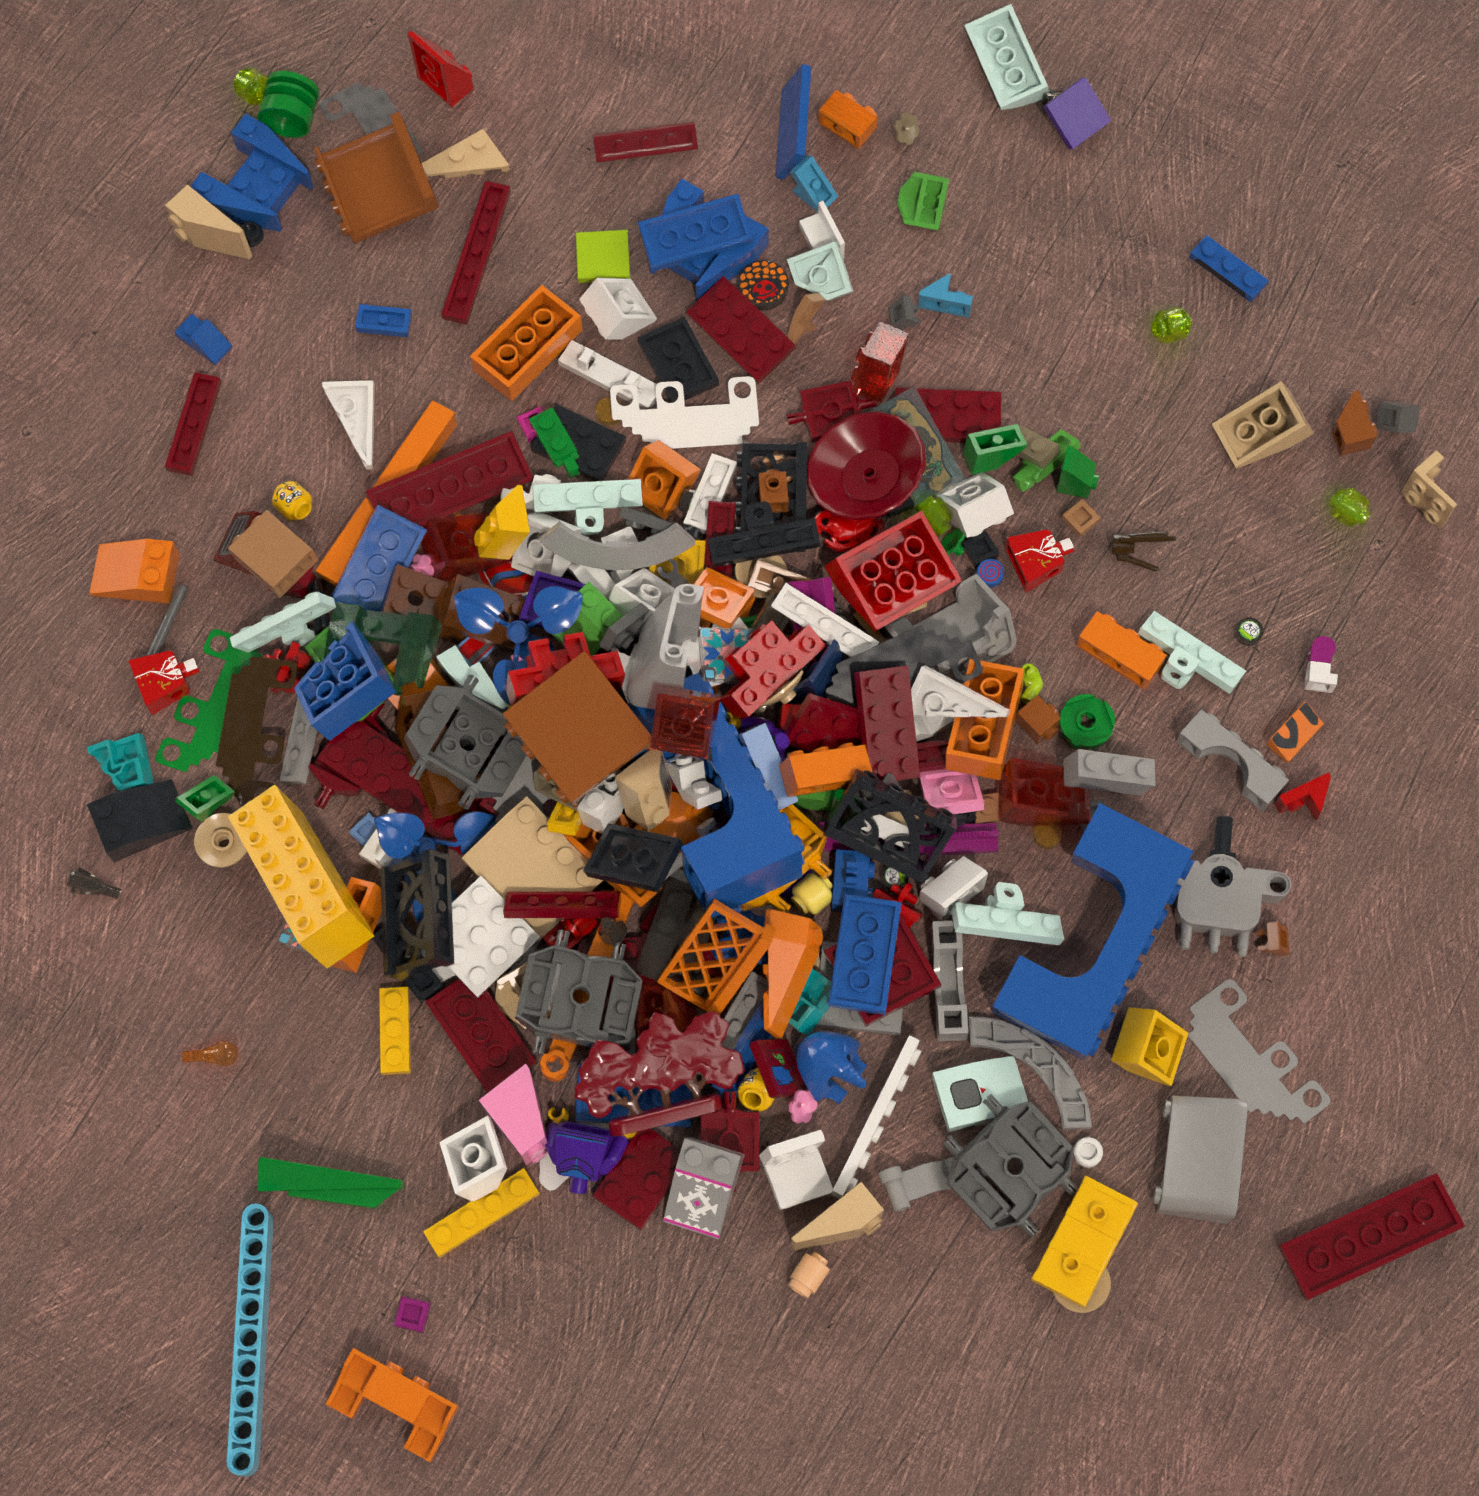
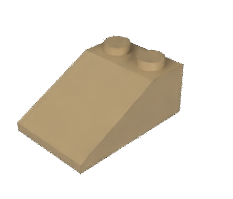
M186 185L165 205L169 214L168 220L175 228L173 232L182 242L187 240L194 247L250 259L253 256L243 229L189 185Z
M1282 381L1212 423L1237 469L1291 448L1314 434L1292 393Z
M860 1182L793 1236L791 1247L794 1251L858 1238L864 1233L869 1236L881 1226L880 1223L883 1221L884 1209L863 1183Z

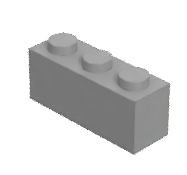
M1077 749L1064 758V786L1142 795L1155 787V759Z

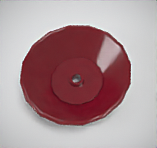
M877 411L852 415L831 426L815 443L807 462V486L816 503L833 516L855 521L881 517L900 507L918 488L926 468L925 445L916 428L897 415Z

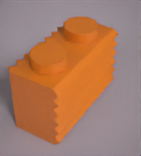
M835 90L831 97L823 104L822 108L819 109L818 123L859 149L877 128L878 116L871 107H863L858 104L849 93L843 94Z

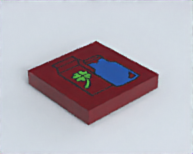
M788 1039L756 1040L750 1044V1049L770 1098L794 1097L798 1090L805 1091L807 1089Z

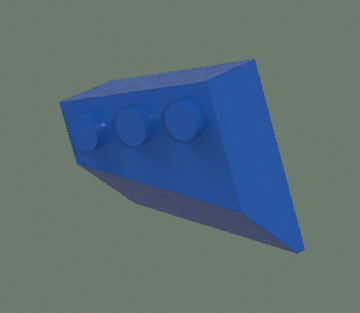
M352 621L345 628L348 632L339 642L334 641L329 646L331 652L322 662H316L294 688L311 726L329 741L396 692L378 654Z

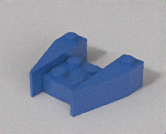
M245 114L231 132L236 149L249 156L228 185L201 172L190 187L234 223L243 224L251 221L260 225L263 229L280 232L282 226L277 213L299 184L310 190L313 189V184L309 171L266 124Z
M681 179L667 197L662 215L703 204V190ZM746 216L753 243L671 266L668 269L696 284V300L698 301L723 276L730 281L757 261L769 244V229ZM649 263L650 273L653 275L656 271L652 272V269H651V266H650V263Z

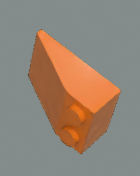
M139 539L99 544L89 592L90 596L169 604L180 555L174 542Z

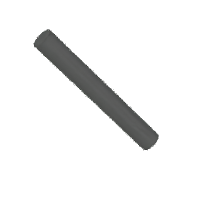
M178 584L146 656L160 652L188 590L186 586Z

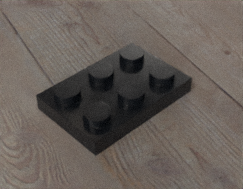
M685 317L638 337V344L659 383L680 382L683 385L684 401L719 386V379ZM668 386L663 389L670 403H674L678 399V391L674 387Z
M555 404L553 409L577 449L579 458L575 461L579 467V473L593 481H604L626 443V436ZM536 436L530 446L531 451L550 460Z
M608 823L583 871L590 878L659 893L683 843L676 837Z

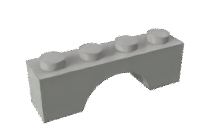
M1202 709L1180 732L1176 741L1197 759L1207 755H1222L1234 761L1240 768L1244 779L1241 795L1262 812L1280 794L1289 781L1279 767L1271 766L1267 763L1258 750L1246 746L1237 733L1226 730L1220 725V721L1213 714L1205 713Z
M932 921L930 931L933 970L942 984L940 988L934 991L937 1042L965 1041L968 1036V1017L963 986L962 933L955 932L953 921Z

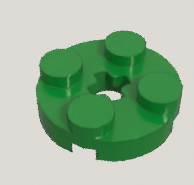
M1081 694L1069 699L1060 714L1059 729L1063 738L1072 748L1096 749L1104 745L1111 738L1115 725V715L1111 706L1106 701L1094 698L1095 696L1091 694ZM1083 716H1086L1088 720H1094L1090 728L1080 724Z

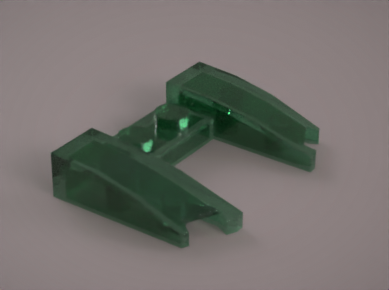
M335 603L336 608L333 610L329 625L324 659L331 652L329 646L334 641L339 642L348 632L345 628L352 621L366 640L400 645L393 686L396 690L394 695H403L402 686L415 682L419 689L423 688L442 623L434 615L409 612L407 616L364 610L360 605Z

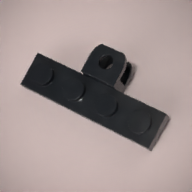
M766 501L746 506L745 517L748 531L708 539L713 568L821 547L815 518L775 526L771 506Z

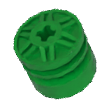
M275 71L269 74L263 92L264 97L261 100L257 114L258 121L266 124L274 134L282 137L302 138L308 135L314 117L313 112L320 94L318 86L304 75L291 71Z

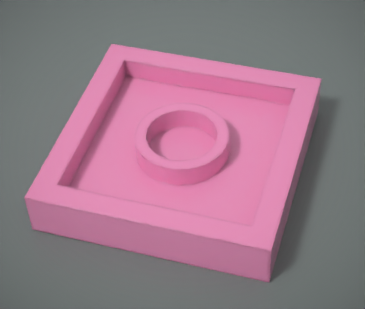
M946 769L920 772L919 783L922 795L929 802V805L937 809L944 808L952 814L984 810V800L977 776Z

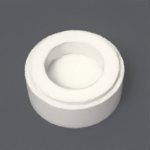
M1085 1137L1075 1144L1073 1158L1081 1167L1092 1168L1102 1159L1103 1149L1096 1139Z

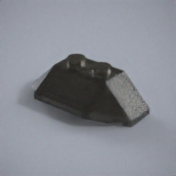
M673 877L669 879L648 932L636 974L657 981L667 964L705 911L689 883ZM716 917L712 918L713 924L715 923ZM710 932L697 934L699 944L708 942ZM696 952L683 954L685 964L699 962ZM682 971L670 973L667 978H671L675 975H678L682 973Z

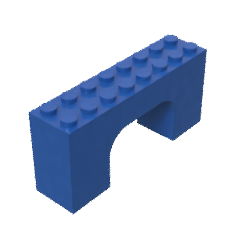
M696 673L685 678L682 704L698 699L702 702L717 744L718 761L711 762L700 756H695L703 760L705 776L710 784L721 790L722 801L720 802L727 812L730 821L723 828L681 847L683 870L704 911H706L713 899L734 909L801 878L802 865L805 864L802 856L804 846L799 836H793L790 831L791 824L787 815L784 812L780 813L776 807L778 802L773 791H767L765 788L762 772L758 767L754 769L751 764L752 757L748 748L740 745L738 741L739 735L733 724L729 725L725 718L727 716L723 705L720 702H715L713 698L714 692L708 681L704 682L700 674ZM628 703V707L654 738L656 744H658L657 739L663 719H668V712L638 707ZM660 745L665 761L674 758L678 753L688 752L684 749ZM644 749L624 765L625 768L629 767L648 751ZM714 910L711 918L720 915V913Z
M1099 803L1073 853L1071 863L1108 881L1117 889L1122 901V911L1096 963L1087 973L1072 978L1059 976L1020 955L993 1005L992 1013L1032 1032L1043 1040L1085 1061L1087 1055L1093 1057L1102 1039L1097 1037L1100 1030L1106 1032L1115 1016V1013L1111 1012L1113 1005L1120 1006L1129 989L1124 986L1126 980L1133 981L1142 964L1141 961L1137 960L1140 953L1146 956L1155 939V936L1151 935L1153 928L1159 931L1169 912L1164 909L1166 903L1172 905L1182 887L1177 884L1179 878L1185 880L1195 860L1190 858L1193 850Z

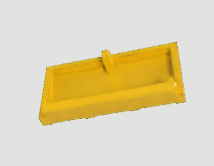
M1085 1176L1031 1281L1085 1309L1138 1206V1202Z

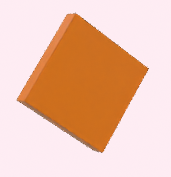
M708 567L705 568L694 583V585L704 586L700 617L729 631L747 607L755 592V589Z

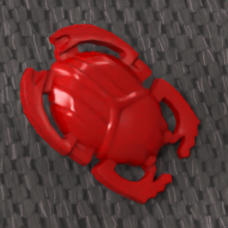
M826 510L815 517L818 534H821V530L830 533L831 541L825 539L824 543L836 552L852 550L881 534L885 529L882 519L870 518L855 521L833 516ZM828 518V523L826 526H823L821 521ZM873 528H876V533L870 537ZM837 541H843L845 544H840Z

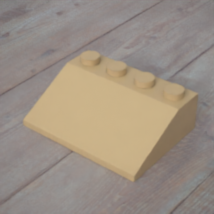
M527 796L461 858L478 877L482 876L504 900L506 899L507 892L595 891L604 881L587 877L583 870L588 861L563 834L548 832L547 822L549 819ZM562 918L522 919L540 936L539 942Z

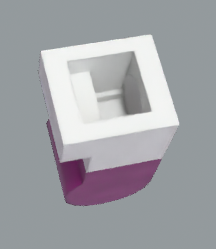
M1320 636L1316 638L1309 648L1304 688L1306 690L1332 693L1337 685L1338 674L1330 673L1331 659L1336 651V644L1330 637Z

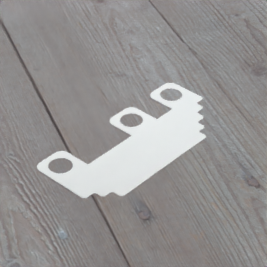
M752 377L731 378L728 382L730 404L685 407L683 385L680 382H660L656 385L657 409L639 410L638 389L635 385H614L610 389L612 419H621L623 427H632V433L634 435L641 434L643 442L653 443L659 440L671 449L741 444L742 435H748L751 426L759 425L755 380ZM738 382L749 384L751 393L747 398H739L735 395L734 386ZM671 386L678 391V399L674 403H667L662 399L661 393L665 387ZM622 389L629 390L633 395V401L628 406H621L616 401V394Z

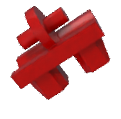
M293 641L283 660L294 661L297 664V669L304 672L311 656L299 650L300 644ZM275 649L272 656L265 654L262 658L280 659L283 652ZM280 666L277 669L279 670L276 675L278 682L286 683L290 680L291 675L288 674L290 669L288 666ZM296 677L295 684L291 689L271 687L270 691L278 694L281 690L286 693L295 694L294 688L301 679Z
M908 882L904 888L897 884L892 886L890 891L897 894L898 898L881 888L876 889L872 895L873 897L902 902L900 913L909 929L914 923L920 922L924 914L904 903L907 900L915 905L919 899L910 893L913 888L911 883Z
M562 918L542 938L551 947L556 943L558 930H564L562 941L565 931H568L570 935L566 948L573 950L581 940L591 934L600 924L595 918Z

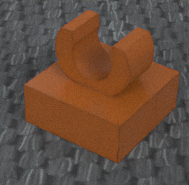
M1276 921L1267 923V930L1261 929L1256 932L1259 937H1268V942L1265 945L1258 946V950L1264 953L1272 952L1279 957L1290 955L1288 927Z

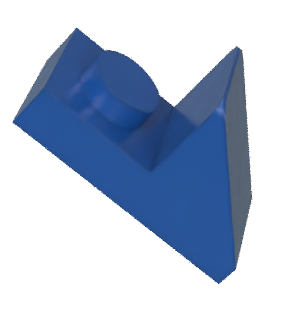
M193 314L174 332L178 339L215 366L232 348L231 343L208 319L202 322Z

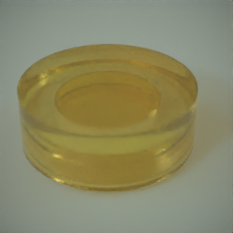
M604 398L597 404L596 415L600 423L612 426L620 421L612 419L611 398Z
M1052 820L1039 822L1033 832L1034 842L1043 849L1055 848L1062 837L1061 827Z

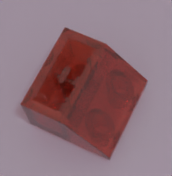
M642 983L638 1001V1038L643 1031L649 1029V1021L654 1012L673 1018L677 1029L684 1032L691 1024L693 1018L696 1017V1005L659 983Z

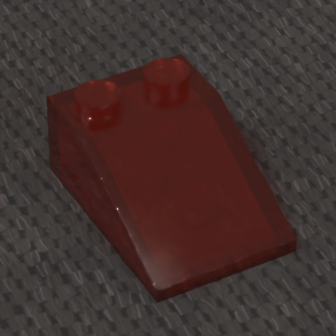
M490 513L428 519L423 527L427 531L421 541L424 554L431 558V565L434 568L432 577L442 581L452 580L457 574L467 577L512 562L513 555L509 560L479 557L478 546L474 543V536Z
M1013 757L1004 765L1002 777L999 780V822L1021 826L1089 824L1091 820L1090 789L1064 786V767Z

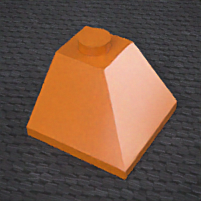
M672 792L670 815L649 832L679 838L684 846L700 837L696 827L711 818L714 811L708 806L697 809L685 802L680 793ZM636 824L634 828L638 830L647 831L639 824Z

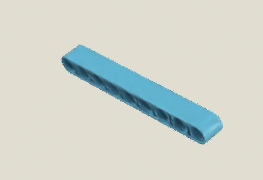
M256 1203L246 1207L242 1214L227 1449V1467L233 1474L242 1477L253 1475L258 1470L260 1464L274 1224L271 1212L263 1205ZM263 1212L264 1221L258 1226H253L251 1223L253 1215ZM258 1241L262 1242V1251L258 1255L251 1256L249 1251L251 1245ZM259 1271L261 1273L259 1283L249 1286V1275L252 1272ZM252 1301H257L259 1303L258 1312L253 1316H248L246 1314L247 1305ZM255 1331L257 1333V1341L254 1345L247 1347L244 1344V1338L247 1333ZM247 1362H254L255 1372L250 1377H244L242 1373L243 1366ZM247 1392H252L254 1397L253 1403L248 1408H242L240 1403L241 1397ZM244 1423H250L252 1427L250 1436L246 1439H241L238 1433L239 1428ZM242 1454H248L250 1464L245 1470L240 1471L237 1467V1459Z

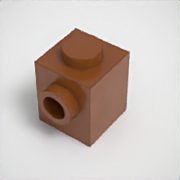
M771 469L764 473H759L760 502H768L772 513L788 512L789 500L786 471L779 472L778 470Z
M1037 695L1017 712L1015 722L1038 745L1044 739L1046 741L1051 740L1058 733L1059 730L1057 728L1061 718L1059 717V712L1052 704H1046Z

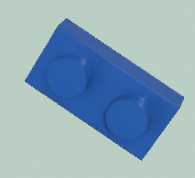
M359 304L355 325L356 332L408 337L412 311L411 309Z

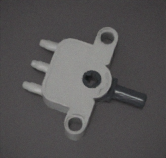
M1226 815L1216 818L1214 849H1210L1207 858L1201 865L1198 861L1194 862L1185 880L1179 878L1177 884L1182 887L1174 900L1173 914L1175 922L1181 927V949L1188 950L1190 948L1192 932L1209 934V952L1213 954L1218 952L1221 935L1238 937L1237 955L1239 957H1246L1249 946V934L1254 930L1260 919L1261 902L1270 904L1282 902L1292 885L1290 878L1285 873L1255 868H1246L1244 870L1241 864L1235 859L1236 853L1230 852L1233 819ZM1216 876L1221 877L1220 880L1221 882H1224L1223 885L1218 884V879H1216ZM1270 883L1279 884L1282 892H1274L1270 888Z

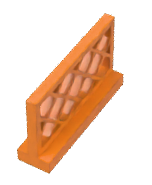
M713 899L660 974L657 983L705 1010V1013L715 1011L720 1014L771 945L776 928L767 923L762 927L718 900ZM714 910L724 915L727 923L713 924L711 915ZM746 928L753 935L750 938L738 939L736 929ZM730 930L732 940L719 942L716 931ZM710 932L713 942L699 944L697 934ZM735 947L737 957L724 959L721 949ZM715 949L718 960L705 961L702 951ZM696 952L699 962L685 964L683 954ZM721 967L723 976L710 978L707 968ZM701 969L704 979L691 981L688 971ZM682 971L685 982H675L668 978V975L673 972ZM707 986L708 997L706 999L695 994L693 988Z

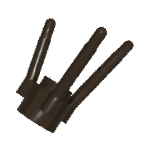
M1167 531L1132 534L1114 533L1112 555H1118V561L1129 562L1146 569L1158 571V566L1130 557L1128 553L1134 554L1135 543L1175 541L1176 537L1167 536Z

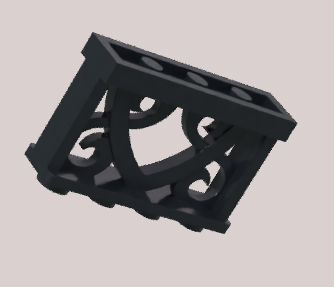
M743 442L742 451H737V467H742V476H737L736 492H742L741 501L736 500V517H741V526H736L735 533L748 531L745 508L747 503L748 505L759 503L756 498L759 492V473H764L771 469L778 470L779 472L786 471V477L790 476L793 478V482L787 484L788 494L796 495L795 499H790L788 503V509L792 511L793 515L786 517L783 514L781 520L779 519L781 512L774 513L775 526L806 520L807 442H796V444H756ZM774 455L796 458L777 464ZM764 456L770 461L772 467L767 469L766 465L759 461L761 468L754 470L750 463L754 457ZM748 475H749L751 478L755 479L754 482L750 485L749 488H748Z
M856 769L833 811L824 822L823 835L924 884L933 865L952 834L955 833L957 822L950 811L944 808L937 809L929 805L926 799L917 795L913 797L905 793L900 786L894 783L887 784L879 780L878 776L870 771L865 770L863 772ZM861 789L874 794L872 799H866L863 795L864 808H861L854 799L855 793ZM849 804L855 813L843 821L840 817ZM888 812H900L906 821L910 835L896 834L889 837L886 841L880 839L879 827L873 816ZM865 820L873 829L870 833L862 830L863 827H867V824L864 822ZM927 822L940 827L941 832L937 837L932 839L920 838V834L928 835L933 832V829L925 828ZM898 841L910 842V845L903 842V850L894 846ZM920 845L932 846L924 860L920 859Z
M432 849L421 852L422 855L380 869L384 975L403 981L410 976L440 966L447 967L454 964L450 855ZM422 870V873L418 876L416 871ZM405 875L410 876L412 882L411 885L405 882ZM415 899L424 906V918L421 920L416 934L406 924L407 914ZM423 949L425 950L426 957L420 959ZM413 953L411 960L408 962L407 958Z

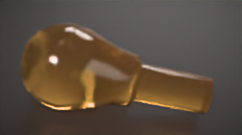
M222 1041L205 1047L204 1050L182 1052L184 1063L204 1061L205 1063L227 1067L233 1065L238 1058V1048L229 1041Z

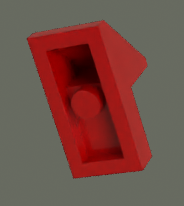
M1329 772L1280 795L1274 804L1279 813L1287 810L1292 813L1306 804L1314 820H1317L1322 812L1331 776Z

